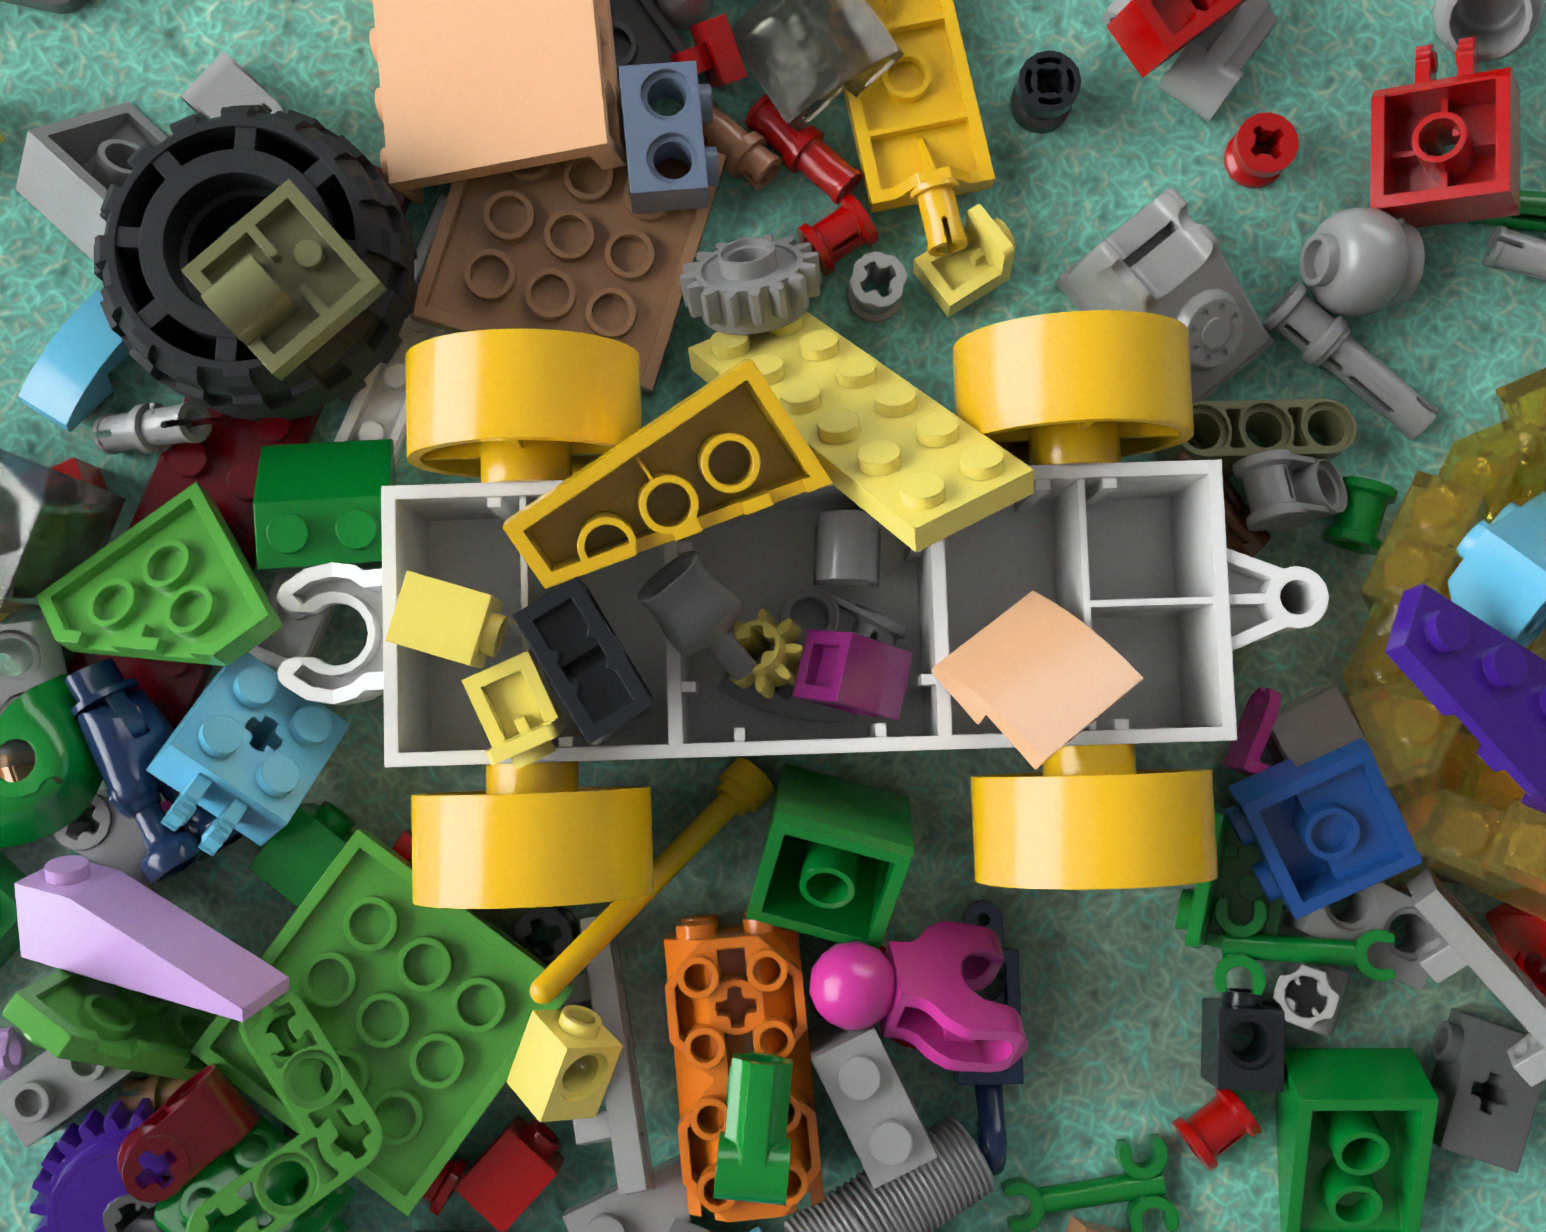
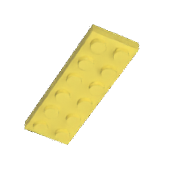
M807 311L794 322L776 330L749 335H733L717 331L710 339L688 348L691 370L707 383L740 361L752 359L833 482L832 485L916 553L1034 493L1033 468Z

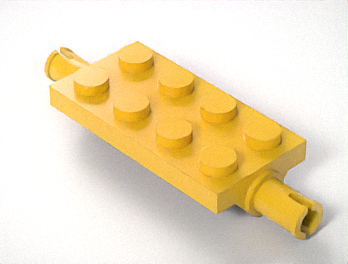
M823 0L871 213L913 204L919 205L928 243V254L931 256H943L942 246L946 245V243L949 255L961 251L968 245L966 235H964L956 196L991 189L995 181V175L953 0Z

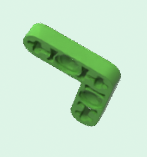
M288 990L268 1005L274 1011L280 1010L283 1007L290 1011L292 1017L285 1023L284 1029L293 1044L303 1034H306L313 1046L295 1052L280 1068H277L271 1056L281 1053L285 1048L274 1033L270 1032L261 1037L256 1032L254 1026L262 1018L261 1011H258L246 1021L240 1022L239 1031L243 1042L298 1126L301 1134L203 1201L192 1212L186 1226V1232H207L209 1224L205 1216L214 1209H217L222 1216H228L246 1205L247 1202L237 1195V1191L248 1183L250 1184L255 1204L271 1217V1221L259 1230L256 1216H251L238 1225L233 1232H277L368 1166L379 1153L382 1145L383 1130L377 1116L304 1002L292 991ZM305 1060H316L323 1063L328 1068L330 1074V1086L327 1093L315 1101H306L299 1098L293 1092L290 1085L291 1074L294 1068ZM342 1092L350 1104L336 1110L346 1126L351 1127L360 1123L366 1132L358 1141L362 1153L357 1158H354L348 1151L337 1155L332 1152L330 1144L337 1139L338 1132L329 1117L323 1119L316 1128L308 1116L330 1106ZM290 1161L298 1164L304 1170L307 1177V1187L303 1196L297 1202L289 1206H281L274 1203L268 1197L265 1190V1182L269 1171L275 1165Z

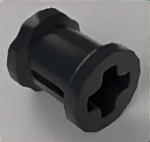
M560 906L536 907L524 914L517 922L513 940L549 966L578 937V922L569 909ZM539 918H543L547 927L558 924L561 929L562 935L553 942L554 950H550L546 942L536 944L533 940L532 933L540 927Z

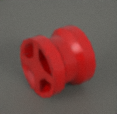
M1272 112L1258 113L1249 117L1226 146L1224 167L1229 177L1238 185L1249 189L1263 188L1272 184L1296 157L1299 143L1298 134L1293 124L1285 117ZM1255 142H1260L1265 145L1263 147L1255 146Z

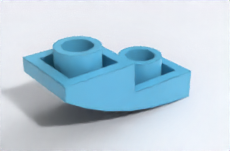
M97 290L79 306L51 339L36 361L18 395L23 404L68 432L76 428L115 391L107 375L130 352L121 337L111 330L100 305V302L104 299L101 292Z

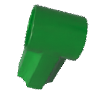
M733 1053L732 1065L729 1068L726 1104H728L725 1131H720L713 1198L777 1205L786 1204L791 1138H786L793 1059L769 1053Z

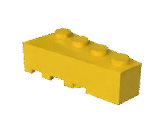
M744 359L506 519L502 528L546 589L631 558L645 550L697 534L705 528L735 517L746 516L773 506L776 502L833 484V482L753 360Z

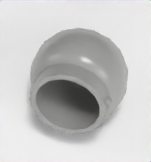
M1435 0L1432 9L1435 33L1445 48L1455 55L1459 43L1458 39L1476 36L1479 62H1489L1505 58L1525 46L1539 29L1546 11V0Z
M1370 207L1343 209L1324 220L1315 233L1305 242L1300 256V274L1303 281L1307 284L1314 301L1333 314L1343 316H1367L1376 313L1387 305L1399 306L1409 300L1415 292L1424 269L1425 251L1423 240L1418 230L1409 223H1405L1403 218L1397 220L1380 209Z

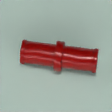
M770 93L759 98L749 110L744 122L750 130L761 134L767 140V143L783 156L782 165L792 173L800 171L831 197V200L836 205L840 204L841 198L847 194H852L858 186L862 174L823 141L824 133L814 125L806 127L780 105Z

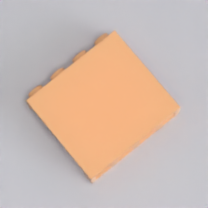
M371 0L374 9L375 27L370 30L369 38L372 53L379 66L380 87L375 90V105L378 115L384 123L386 146L381 149L380 164L383 175L389 185L413 203H424V187L590 156L602 170L626 166L610 0Z

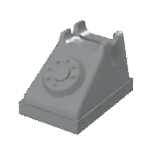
M1168 188L1060 275L1055 283L1079 311L1124 310L1147 312L1168 316L1184 323L1189 331L1192 403L1205 400L1275 341L1267 333L1222 254L1218 238L1206 224L1195 223L1188 214V203L1176 189Z

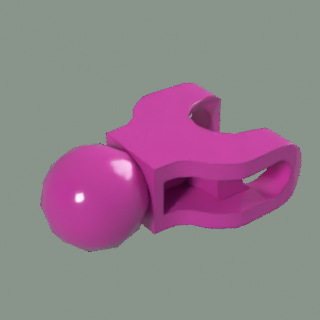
M940 921L926 928L916 940L911 942L890 941L884 954L879 949L858 940L838 943L823 953L811 970L809 994L816 1010L828 1023L847 1031L872 1028L880 1022L882 1037L907 1041L914 1045L927 1059L946 1070L988 1073L1007 1070L1022 1057L1028 1046L1023 1022L1016 1009L983 999L974 992L983 990L992 983L1004 961L999 937L996 932L987 927Z

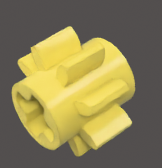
M760 609L758 620L749 621L745 624L736 621L733 625L736 631L734 636L753 658L755 667L746 677L740 680H733L730 677V680L743 690L750 687L755 681L757 692L766 699H772L775 687L783 686L787 683L795 687L796 674L799 670L804 647L793 642L799 637L802 629L790 618L782 621L777 627L775 617L766 609ZM772 644L775 645L774 651H771ZM759 657H762L761 664L758 663Z

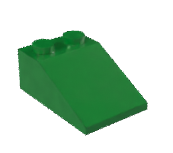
M1412 1048L1284 1049V1092L1275 1091L1281 1232H1420L1439 1099Z

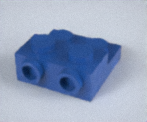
M1362 738L1299 767L1289 758L1228 786L1235 805L1224 809L1227 819L1241 845L1245 846L1254 842L1262 861L1251 865L1252 871L1268 901L1272 902L1281 898L1295 920L1423 863L1372 748Z

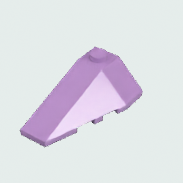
M67 855L48 861L43 869L14 883L22 958L240 1022L246 1021L290 989L289 977L120 870L90 863L83 856Z

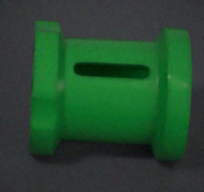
M1355 476L1342 477L1347 492V506L1343 512L1337 513L1333 527L1325 529L1322 537L1323 541L1358 554H1380L1383 542L1378 539L1379 531L1387 505L1396 502L1398 491L1388 484L1373 479Z

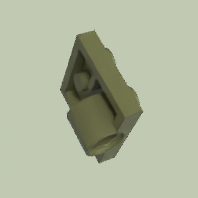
M290 179L279 186L181 270L201 293V298L213 313L239 340L248 346L269 372L280 381L387 291L382 282Z

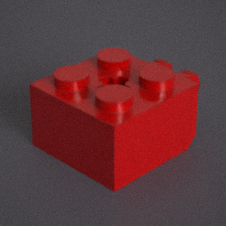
M1476 36L1458 39L1459 43L1456 48L1457 76L1437 80L1438 55L1434 50V44L1416 47L1414 84L1374 90L1371 97L1370 208L1387 212L1397 220L1403 218L1405 223H1409L1414 228L1520 215V89L1512 67L1479 72ZM1456 145L1450 152L1444 154L1445 146Z

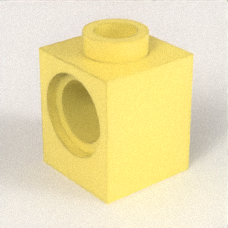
M407 570L385 641L483 669L487 656L497 657L506 636L508 616L500 614L504 601L490 594Z
M567 1005L563 1009L532 1010L506 1083L539 1122L594 1118L597 1116L623 1045L602 1024L601 1017L589 1008L579 1005Z

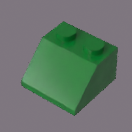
M378 439L261 446L253 500L257 570L270 574L298 573L305 568L331 562L351 564L361 568L382 567L381 486L396 485L393 440Z

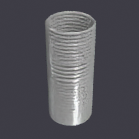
M946 1116L945 1120H940L939 1123L934 1124V1127L931 1126L927 1130L937 1158L876 1189L873 1188L865 1170H863V1173H858L856 1178L851 1177L849 1182L845 1181L843 1183V1186H837L836 1191L831 1190L829 1195L825 1194L824 1201L812 1206L808 1205L807 1209L801 1210V1213L797 1212L795 1217L791 1216L790 1220H785L783 1226L785 1232H934V1229H938L940 1225H945V1221L949 1222L951 1218L956 1217V1214H961L962 1211L967 1210V1207H972L973 1203L976 1204L978 1200L984 1199V1196H988L989 1192H995V1180L983 1154L967 1130L958 1120L951 1116Z

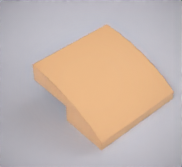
M1031 591L935 665L931 671L978 725L989 717L1035 770L1130 692L1143 679L1123 656L1090 627L1058 604L1035 591Z

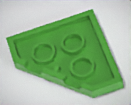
M197 482L36 595L55 641L70 651L78 653L229 666L283 627L213 497Z
M60 968L15 992L1 1014L21 1029L24 1036L31 1043L45 1048L57 1058L181 1080H188L208 1066L190 1051L217 1016L213 1013Z

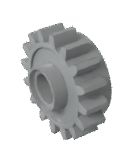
M766 234L761 238L742 236L739 240L728 244L723 242L716 243L715 252H697L695 254L696 262L684 263V274L679 275L685 307H689L690 316L692 318L702 316L704 323L711 329L733 335L764 333L794 322L808 309L809 298L819 297V285L822 284L818 252H812L811 244L806 242L796 245L795 237L788 236L780 241H773L772 234Z

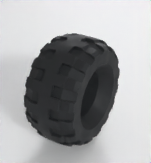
M261 105L222 107L221 116L207 119L202 113L192 114L170 124L173 135L156 147L145 141L128 158L127 162L133 170L122 187L111 184L100 209V216L106 221L104 235L95 237L94 275L102 280L104 288L100 291L104 300L100 302V305L111 330L121 337L130 350L128 354L159 382L195 404L233 418L258 422L261 421V418L282 417L290 421L316 415V410L321 409L322 405L335 399L345 402L365 388L367 385L364 379L380 362L388 365L403 340L399 337V333L405 318H408L409 314L414 313L418 285L414 278V260L418 259L412 231L397 198L367 157L343 135L339 137L326 129L315 118L290 109L288 113L278 110L275 114L267 113ZM290 179L382 282L387 291L280 381L269 372L248 346L239 340L213 313L201 298V293L181 270L215 242L229 227L241 220L279 186Z

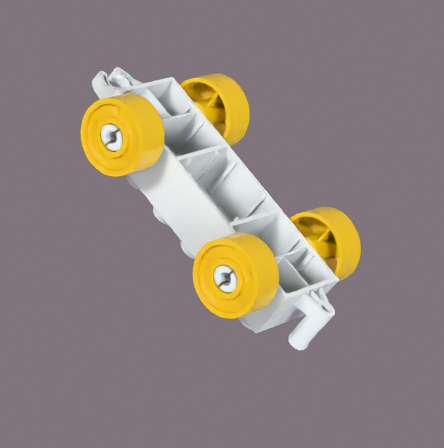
M1124 310L1071 311L1023 317L977 329L955 342L953 345L955 415L1025 464H1029L1028 466L1034 469V493L917 553L879 523V529H881L879 587H869L868 585H813L815 527H817L818 513L829 510L864 511L832 484L776 502L773 506L746 516L735 517L705 528L697 534L637 553L636 556L577 577L589 588L660 707L599 745H588L540 664L568 727L558 737L552 739L556 749L552 754L518 769L515 768L511 758L491 766L485 752L492 746L461 680L530 650L531 647L512 615L570 581L568 580L545 589L502 526L506 519L642 428L640 354L633 347L625 343L587 333L520 328L489 329L448 334L425 340L411 347L405 355L407 461L417 468L430 472L481 478V483L381 486L382 568L365 570L356 565L333 562L309 567L283 583L277 593L278 603L282 608L303 615L319 614L327 607L338 604L350 605L362 615L366 621L368 631L366 646L357 658L347 664L329 665L315 657L286 659L279 666L277 673L278 679L283 686L305 700L344 706L374 700L383 694L384 767L486 764V790L411 795L413 904L424 907L453 909H505L581 905L633 899L654 893L651 786L579 787L578 761L1015 747L989 717L978 725L931 671L935 665L1031 591H1035L1050 599L1085 623L1123 656L1143 679L1130 692L1043 764V772L970 776L975 882L983 885L1009 888L1089 890L1166 887L1215 880L1218 878L1212 769H1136L1135 744L1237 740L1232 651L1253 642L1269 639L1274 634L1312 626L1323 617L1328 608L1329 601L1325 582L1319 574L1311 569L1300 566L1283 569L1227 548L1222 459L1121 463V458L1171 448L1188 441L1194 435L1188 327L1181 321L1168 316ZM695 551L699 553L702 562L708 570L724 583L744 606L741 615L736 620L742 624L758 620L760 609H766L775 617L778 627L779 613L784 600L791 592L800 587L807 586L822 588L854 605L859 604L878 612L909 630L905 639H897L894 647L913 653L907 690L904 695L899 721L857 715L854 722L827 723L803 721L775 715L741 703L717 690L727 671L710 650L707 649L690 657L683 658L665 637L656 618L639 602L638 593L643 585L670 561L685 552ZM407 570L490 594L504 601L500 614L508 616V627L503 645L497 657L487 656L484 668L480 669L385 641ZM803 599L795 603L791 608L790 619L802 629L800 634L807 635L808 629L823 630L827 622V615L824 607L819 602L812 599ZM732 627L730 631L734 635L736 631L734 630V627ZM872 632L870 638L874 639L875 634ZM774 644L771 645V651H774ZM759 657V660H758V663H759V664H761V658H762V657ZM789 683L780 686L777 694L788 699L794 686Z

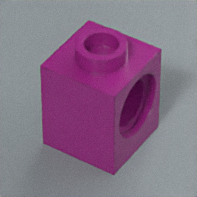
M808 629L793 697L854 715L899 721L904 695L907 690L913 653L853 632Z

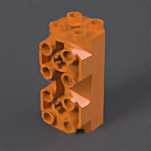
M744 911L743 922L719 924L718 914H698L679 918L680 924L675 925L676 932L667 933L664 938L667 970L665 995L670 1043L674 1046L680 1112L678 1138L682 1181L687 1188L688 1210L690 1215L702 1217L704 1206L715 1214V1220L724 1222L785 1217L798 1211L797 1203L808 1192H810L811 1206L824 1201L798 932L745 918L747 911ZM759 1052L793 1059L786 1138H791V1152L785 1205L713 1198L720 1131H725L728 1106L726 1099L729 1068L732 1065L733 1053Z

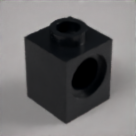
M1226 988V992H1222V999L1202 998L1201 1077L1216 1089L1284 1092V1010L1267 1001H1263V993L1262 995H1255L1251 993V989ZM1250 1022L1253 1027L1251 1043L1242 1051L1232 1052L1229 1043L1231 1032L1240 1023Z

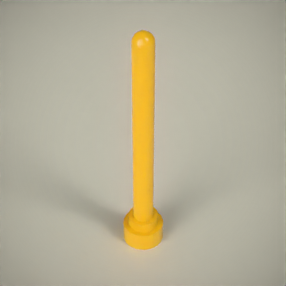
M738 757L720 775L721 784L716 788L718 796L653 860L654 893L633 899L613 901L532 982L530 996L536 1003L548 1004L553 1001L735 815L744 816L748 811L757 812L775 793L774 787L761 769L748 759Z

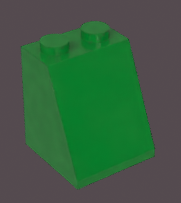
M784 763L771 807L745 918L838 943L858 940L879 949L913 859L914 842L909 796Z

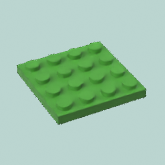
M359 828L355 831L260 958L289 977V991L294 992L304 1002L380 1122L383 1136L379 1153L368 1166L354 1176L407 1217L505 1085L532 1010L560 1009L576 987L570 982L550 1003H536L530 996V986L548 965L473 909L434 908L413 904L412 863L365 828ZM267 1005L260 1010L262 1018L254 1026L256 1032L261 1037L270 1032L274 1033L285 1048L281 1053L271 1056L277 1068H280L295 1052L313 1046L306 1034H303L294 1044L292 1043L284 1029L285 1023L292 1017L286 1007L274 1011ZM217 1015L190 1052L207 1065L216 1064L236 1087L295 1132L301 1134L298 1126L243 1042L239 1031L240 1021ZM316 1060L300 1062L291 1074L290 1085L293 1092L299 1098L306 1101H315L322 1098L330 1086L328 1068ZM342 1092L330 1106L308 1116L316 1128L323 1119L329 1117L338 1132L337 1139L330 1144L332 1152L337 1155L348 1151L354 1158H357L362 1153L358 1141L366 1132L360 1123L351 1127L346 1126L336 1110L350 1104Z

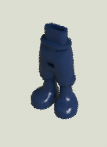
M113 658L102 660L69 675L64 682L77 701V704L71 711L74 718L79 722L89 751L108 788L109 801L124 817L129 819L135 818L146 850V854L141 862V869L149 883L155 885L181 873L197 860L202 862L213 856L204 852L198 846L202 841L201 836L217 817L196 804L197 809L183 826L185 832H180L179 830L172 831L161 823L166 812L161 805L160 793L166 801H170L173 805L180 792L146 771V769L175 729L144 689L137 690L140 686L138 680L135 677L125 679ZM233 829L216 853L245 835Z

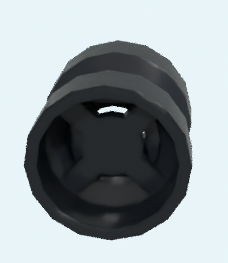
M1050 50L1038 52L1026 60L1020 69L1010 100L1012 116L1020 127L1032 133L1044 134L1053 132L1063 125L1070 114L1072 105L1077 99L1081 86L1079 68L1073 60L1061 52ZM1041 82H1049V83H1050L1049 85H1044V84L1038 85V83H1041Z

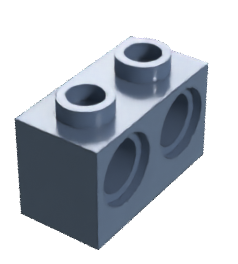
M696 61L618 66L632 214L707 208L708 186H719V165L716 146H704L702 124H713V103L711 85L698 84ZM671 98L678 101L683 106V109L675 115L663 116L653 111L651 106L659 99ZM676 159L685 163L690 171L682 178L667 179L661 176L656 169L662 162Z

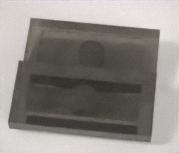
M763 0L731 26L740 55L787 125L798 132L845 90L857 97L904 55L867 0Z

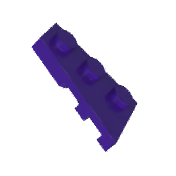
M1425 584L1403 591L1385 653L1443 716L1456 715L1481 743L1476 753L1494 772L1506 770L1526 792L1521 800L1524 806L1537 820L1546 819V661Z

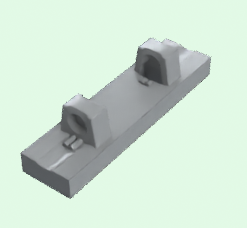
M1427 868L1407 883V887L1413 895L1412 901L1414 906L1438 931L1415 950L1419 964L1436 983L1442 982L1466 966H1469L1528 1030L1529 1034L1509 1048L1507 1054L1513 1068L1531 1087L1546 1080V996L1432 871Z
M598 916L580 919L581 932ZM616 936L586 966L587 974L576 976L571 981L576 987L561 1007L564 1008L567 1005L592 1006L593 1011L601 1017L602 1024L623 1045L605 1092L607 1110L599 1111L594 1118L573 1119L577 1145L582 1144L585 1146L606 1141L612 1142L619 1195H630L655 1190L656 1187L618 936Z

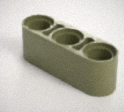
M1331 399L1199 401L1192 403L1194 435L1200 440L1203 449L1195 448L1186 441L1180 445L1156 451L1155 453L1158 461H1177V457L1181 453H1187L1193 460L1222 459L1223 476H1234L1232 465L1237 461L1269 450L1286 449L1293 454L1319 459L1326 458L1331 461L1352 445L1356 437L1357 424L1353 414L1345 405ZM1308 429L1315 431L1320 436L1323 445L1313 440ZM1246 430L1257 434L1262 441L1263 447L1252 443L1247 436Z

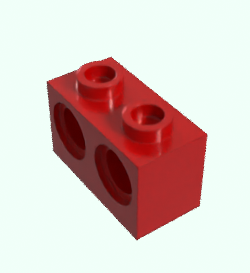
M1131 0L1106 27L1140 76L1144 78L1246 0Z

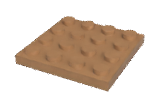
M622 122L626 166L602 170L589 156L452 182L418 284L414 313L409 315L415 321L453 333L489 329H550L587 333L617 340L633 347L640 354L641 392L653 395L683 301L679 275L684 274V263L695 262L696 260L695 254L699 250L719 186H708L707 208L632 214L624 122ZM717 152L720 183L727 155ZM676 159L666 160L656 169L661 176L667 179L682 178L690 171L685 163Z

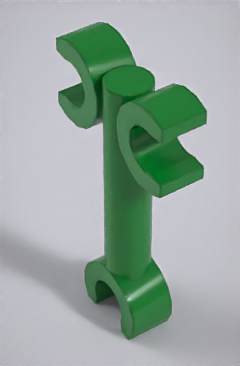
M1218 897L1214 904V918L1217 925L1223 930L1221 940L1222 959L1216 963L1212 978L1215 989L1218 992H1226V977L1230 969L1241 966L1246 968L1251 974V993L1262 995L1266 987V975L1262 966L1256 960L1355 967L1361 975L1371 980L1388 981L1395 978V970L1375 968L1367 959V950L1371 944L1375 942L1395 943V934L1387 930L1370 929L1361 932L1354 940L1260 934L1257 932L1263 928L1267 919V909L1263 900H1252V917L1244 925H1236L1229 919L1227 898Z
M1157 1133L1149 1134L1152 1147L1151 1155L1144 1162H1135L1131 1158L1129 1143L1124 1138L1117 1139L1115 1145L1116 1159L1125 1172H1127L1126 1174L1037 1188L1028 1179L1021 1177L1007 1179L1001 1183L1005 1197L1024 1195L1030 1199V1206L1024 1214L1007 1217L1010 1230L1012 1232H1030L1038 1227L1044 1214L1129 1201L1125 1215L1127 1224L1132 1232H1144L1142 1217L1150 1208L1162 1210L1164 1225L1169 1232L1178 1231L1180 1222L1178 1211L1173 1203L1164 1196L1166 1195V1186L1162 1171L1168 1161L1166 1144Z

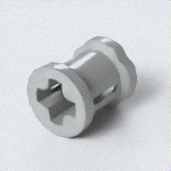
M878 251L865 254L855 262L848 287L847 300L851 310L858 318L866 322L879 323L890 319L897 313L902 303L903 289L907 280L903 264L895 256L885 255ZM872 278L876 285H882L887 282L889 286L886 296L882 297L876 290L866 293L867 279Z

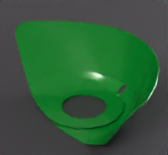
M71 674L59 675L30 688L13 701L0 716V748L10 740H25L32 746L36 759L33 770L21 781L8 782L0 777V848L23 845L52 835L72 823L92 803L103 781L83 737L79 722L74 718L71 711L77 704V701L64 682ZM52 777H57L61 779L63 783L59 784L52 779Z

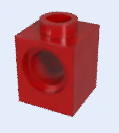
M518 1114L465 1172L454 1189L499 1232H506L558 1174L565 1160V1157L558 1152L561 1142L555 1133L543 1122L533 1119L528 1123Z

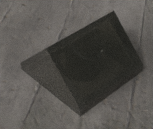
M0 449V613L42 610L36 595L108 545L127 498Z

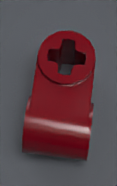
M216 1064L206 1066L183 1083L168 1098L164 1105L131 1131L121 1142L117 1153V1166L121 1174L122 1183L128 1194L138 1201L148 1203L165 1201L175 1195L210 1162L226 1153L244 1138L259 1119L258 1112ZM148 1150L156 1156L163 1154L167 1164L166 1168L158 1174L149 1168L143 1170L138 1159L141 1154Z

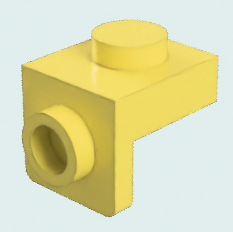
M977 204L967 211L966 225L963 231L967 237L968 245L964 249L949 255L946 243V245L942 246L943 256H931L926 251L913 261V273L948 318L1010 279L1016 248L1014 237L1007 225L999 218L992 219L981 204Z
M532 649L461 680L492 746L485 752L491 766L511 758L515 768L518 769L556 751L552 739L558 737L568 726Z

